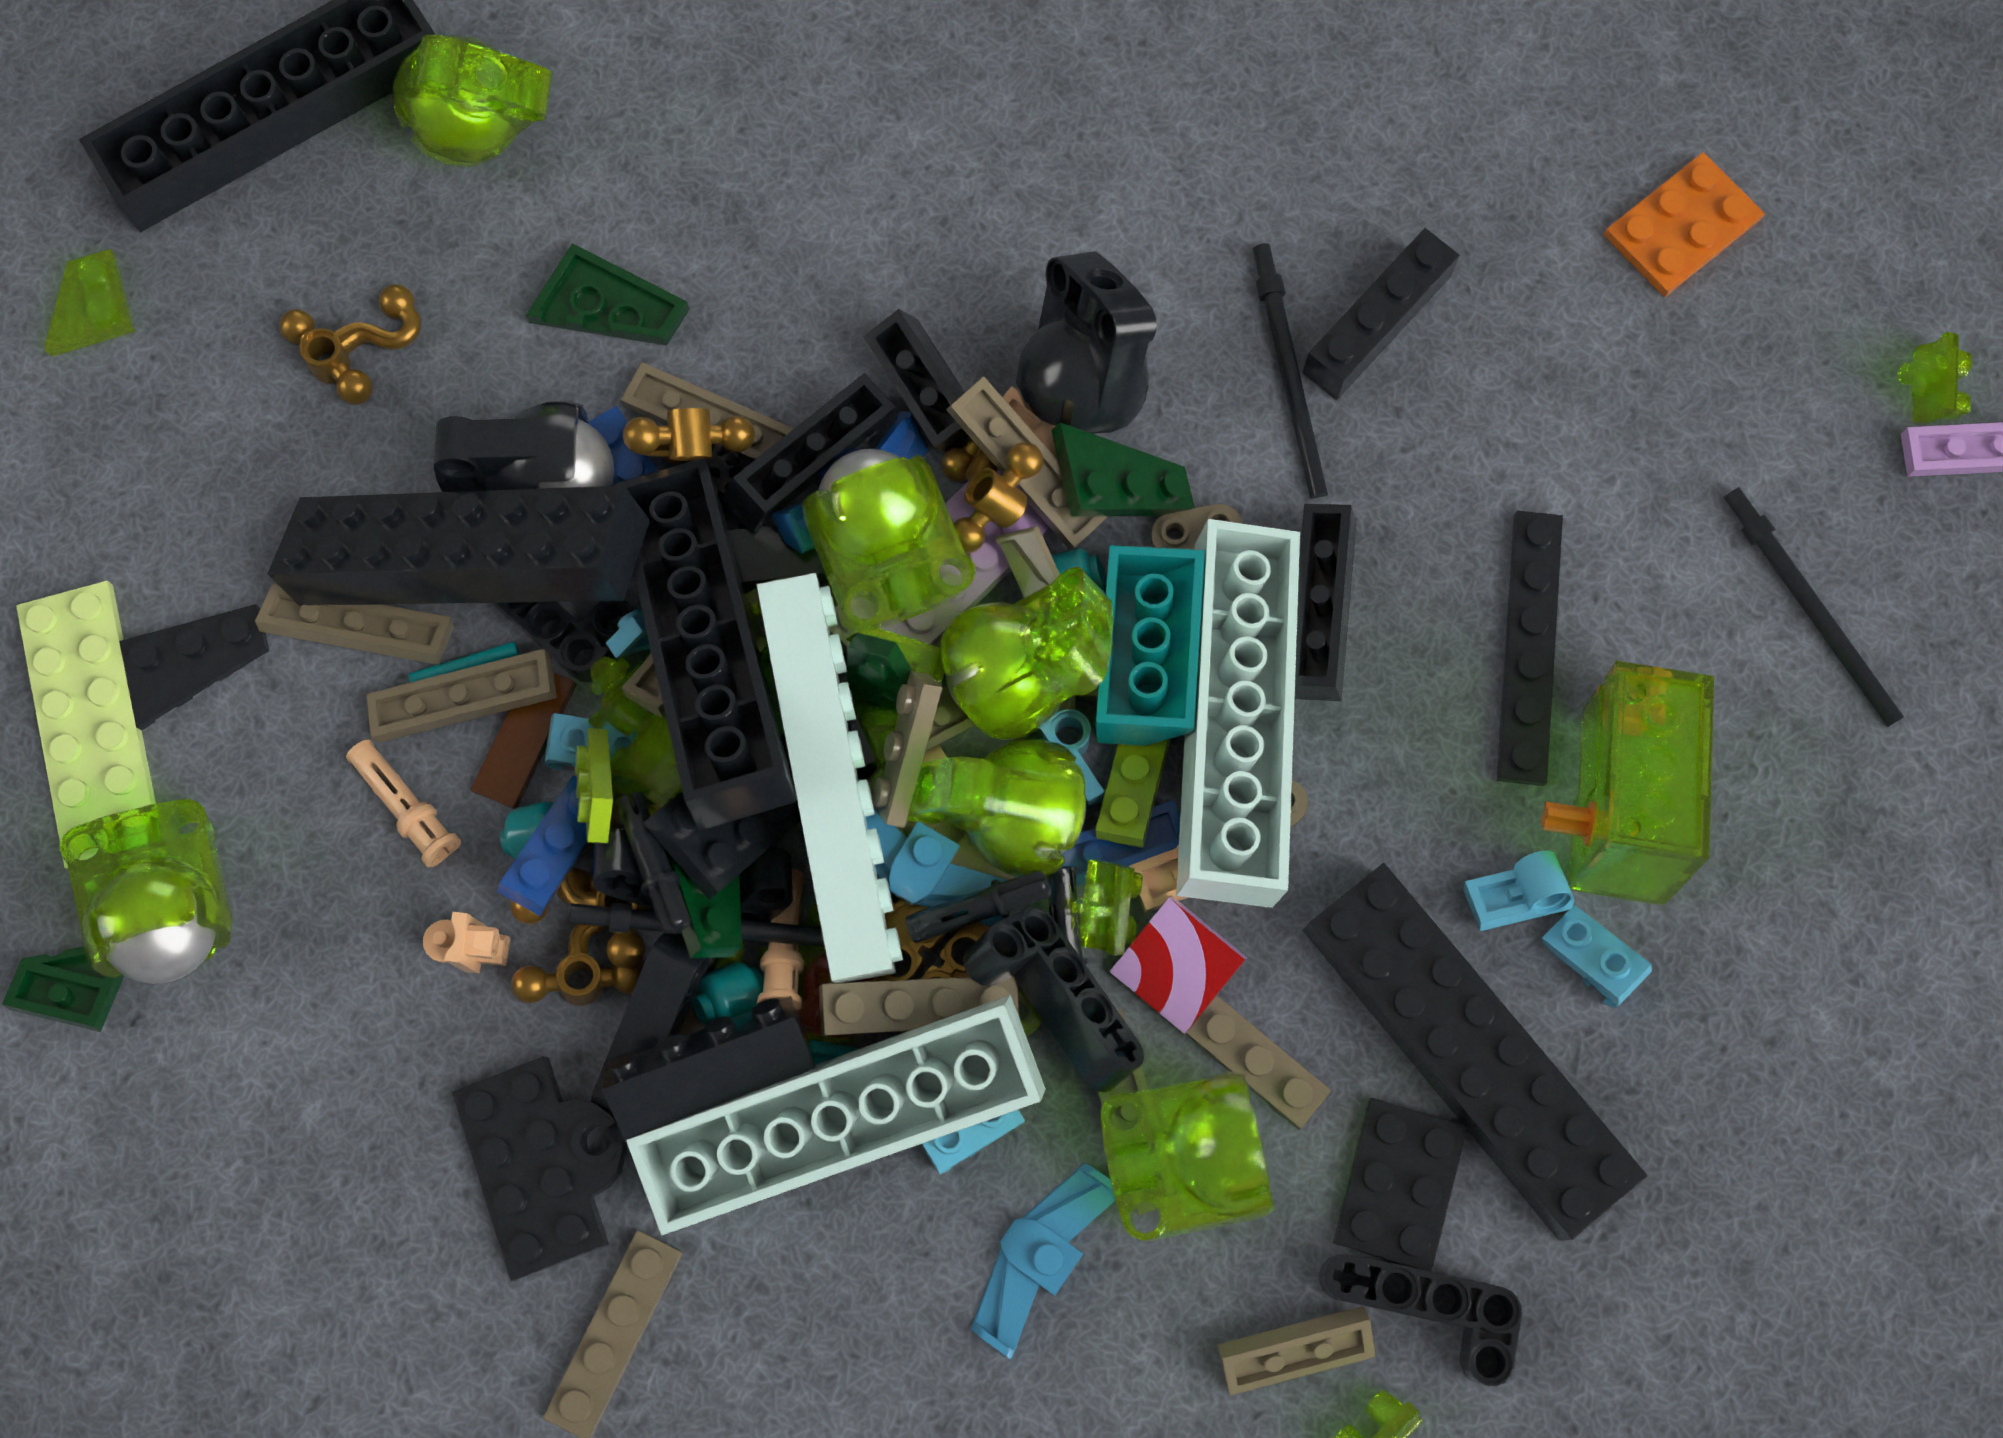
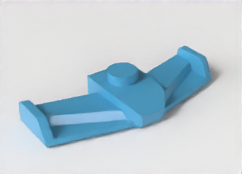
M875 810V815L866 816L868 830L877 829L884 863L875 864L877 877L879 879L886 878L890 893L911 906L917 904L930 908L951 899L990 887L992 880L997 879L1000 883L1007 881L952 864L951 862L958 852L960 845L919 821L907 838L895 826L886 825ZM963 910V911H960V912H957V913H954V914H951V915L956 916V915L965 913V912H967L968 910ZM1000 914L978 923L992 926L1001 921L1003 917Z
M1084 1163L1023 1218L1015 1219L1000 1241L1001 1250L971 1330L1011 1360L1039 1285L1054 1296L1057 1294L1083 1256L1081 1251L1068 1242L1116 1201L1125 1190L1092 1166Z

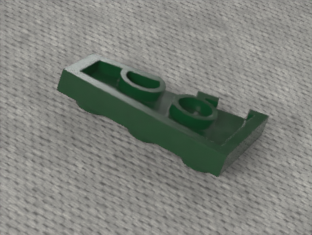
M572 243L525 316L529 323L667 346L690 308L687 301Z
M1061 422L1051 430L1071 517L1163 516L1195 508L1184 466Z
M664 848L671 869H673V872L679 873L681 882L678 887L691 919L690 926L682 930L690 958L733 956L742 948L740 875L708 900Z

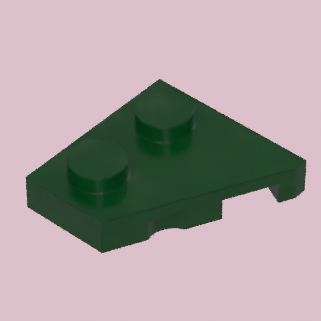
M857 632L847 648L846 682H848L852 697L881 705L884 709L899 714L896 710L897 695L900 687L903 684L907 685L910 671H913L897 642Z
M82 946L64 950L55 956L43 954L23 958L2 1005L12 1011L101 1032L124 975L108 962L101 947L89 950Z

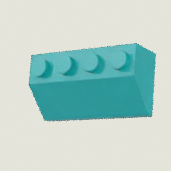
M1109 545L1096 715L1097 743L1146 746L1194 732L1205 550Z

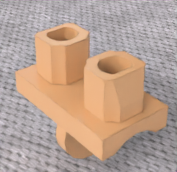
M452 912L451 920H439L431 924L425 931L423 947L426 954L435 961L449 963L464 972L478 974L480 973L481 964L506 966L510 937L499 934L497 928L487 927L468 913Z

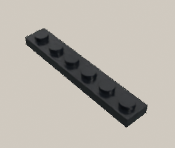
M1519 510L1514 514L1496 781L1545 786L1547 784L1563 515Z

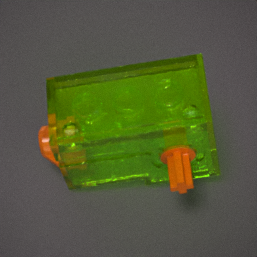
M1616 660L1605 676L1604 685L1600 684L1584 706L1578 796L1573 801V806L1546 801L1540 821L1544 831L1571 835L1568 883L1571 891L1665 905L1710 859L1714 676Z

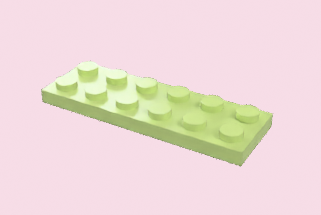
M103 581L16 605L64 867L68 870H74L164 845L142 731L136 728L119 643V641L124 639L113 584L109 581Z

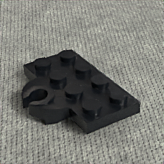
M544 1056L452 1092L511 1281L519 1280L609 1245L594 1197L610 1188L623 1172L627 1142H613L604 1153L595 1155L589 1150L587 1139L590 1132L596 1127L602 1126L613 1129L618 1125L610 1111L595 1103L578 1099L563 1102L549 1057Z

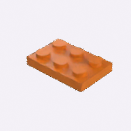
M1702 152L1609 226L1603 235L1665 298L1758 223L1765 213Z

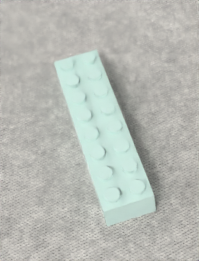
M1208 519L1195 543V550H1205L1195 724L1194 732L1185 734L1176 896L1273 908L1288 891L1300 532Z
M816 573L757 584L831 981L836 984L850 983L896 973L894 962L902 961L903 957L896 928L887 929L884 913L893 912V905L886 878H877L875 864L884 863L877 829L868 830L866 816L875 815L867 779L858 780L856 768L865 767V761L858 731L849 732L847 721L855 720L856 715L848 682H839L838 674L847 672L839 634L830 635L829 627L838 625L830 587H820Z
M1008 995L816 1064L815 1069L629 1138L626 1142L662 1236L1041 1102L1045 1086L1012 997Z

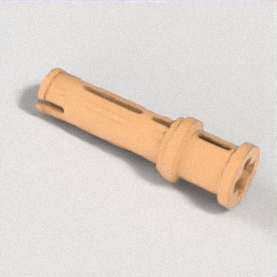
M363 740L348 751L346 755L347 761L356 768L373 792L398 820L396 822L398 833L403 838H410L423 854L421 861L428 868L437 866L459 848L461 839L455 833H449L436 818L437 810L433 805L427 802H420L401 777L374 747L371 740ZM376 771L379 772V774L384 778V780L388 783V785L393 789V791H394L396 794H394V793L389 789V787H388V786L385 784V782L380 778V776L376 773Z
M792 868L793 902L772 922L800 925L801 898L804 874L801 871ZM769 942L768 951L764 953L760 960V968L764 972L763 992L758 996L757 1004L771 998L781 1000L792 996L798 1012L802 1008V998L798 995L799 974L804 971V959L798 952V945Z

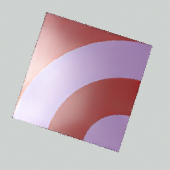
M1170 896L1109 972L1181 1032L1186 1034L1247 957L1177 899Z

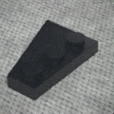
M255 604L119 641L136 728L141 731L155 723V720L175 707L179 708L192 700L193 696L219 680L222 681L268 652L269 646L266 633L259 632L255 622L261 608Z

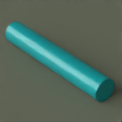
M512 641L409 673V681L411 683L517 656L519 651L516 642Z

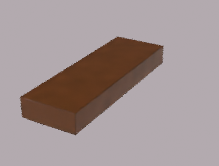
M554 673L557 698L509 710L470 789L473 793L510 809L518 808L547 748L551 716L554 713H564L577 686L573 680Z

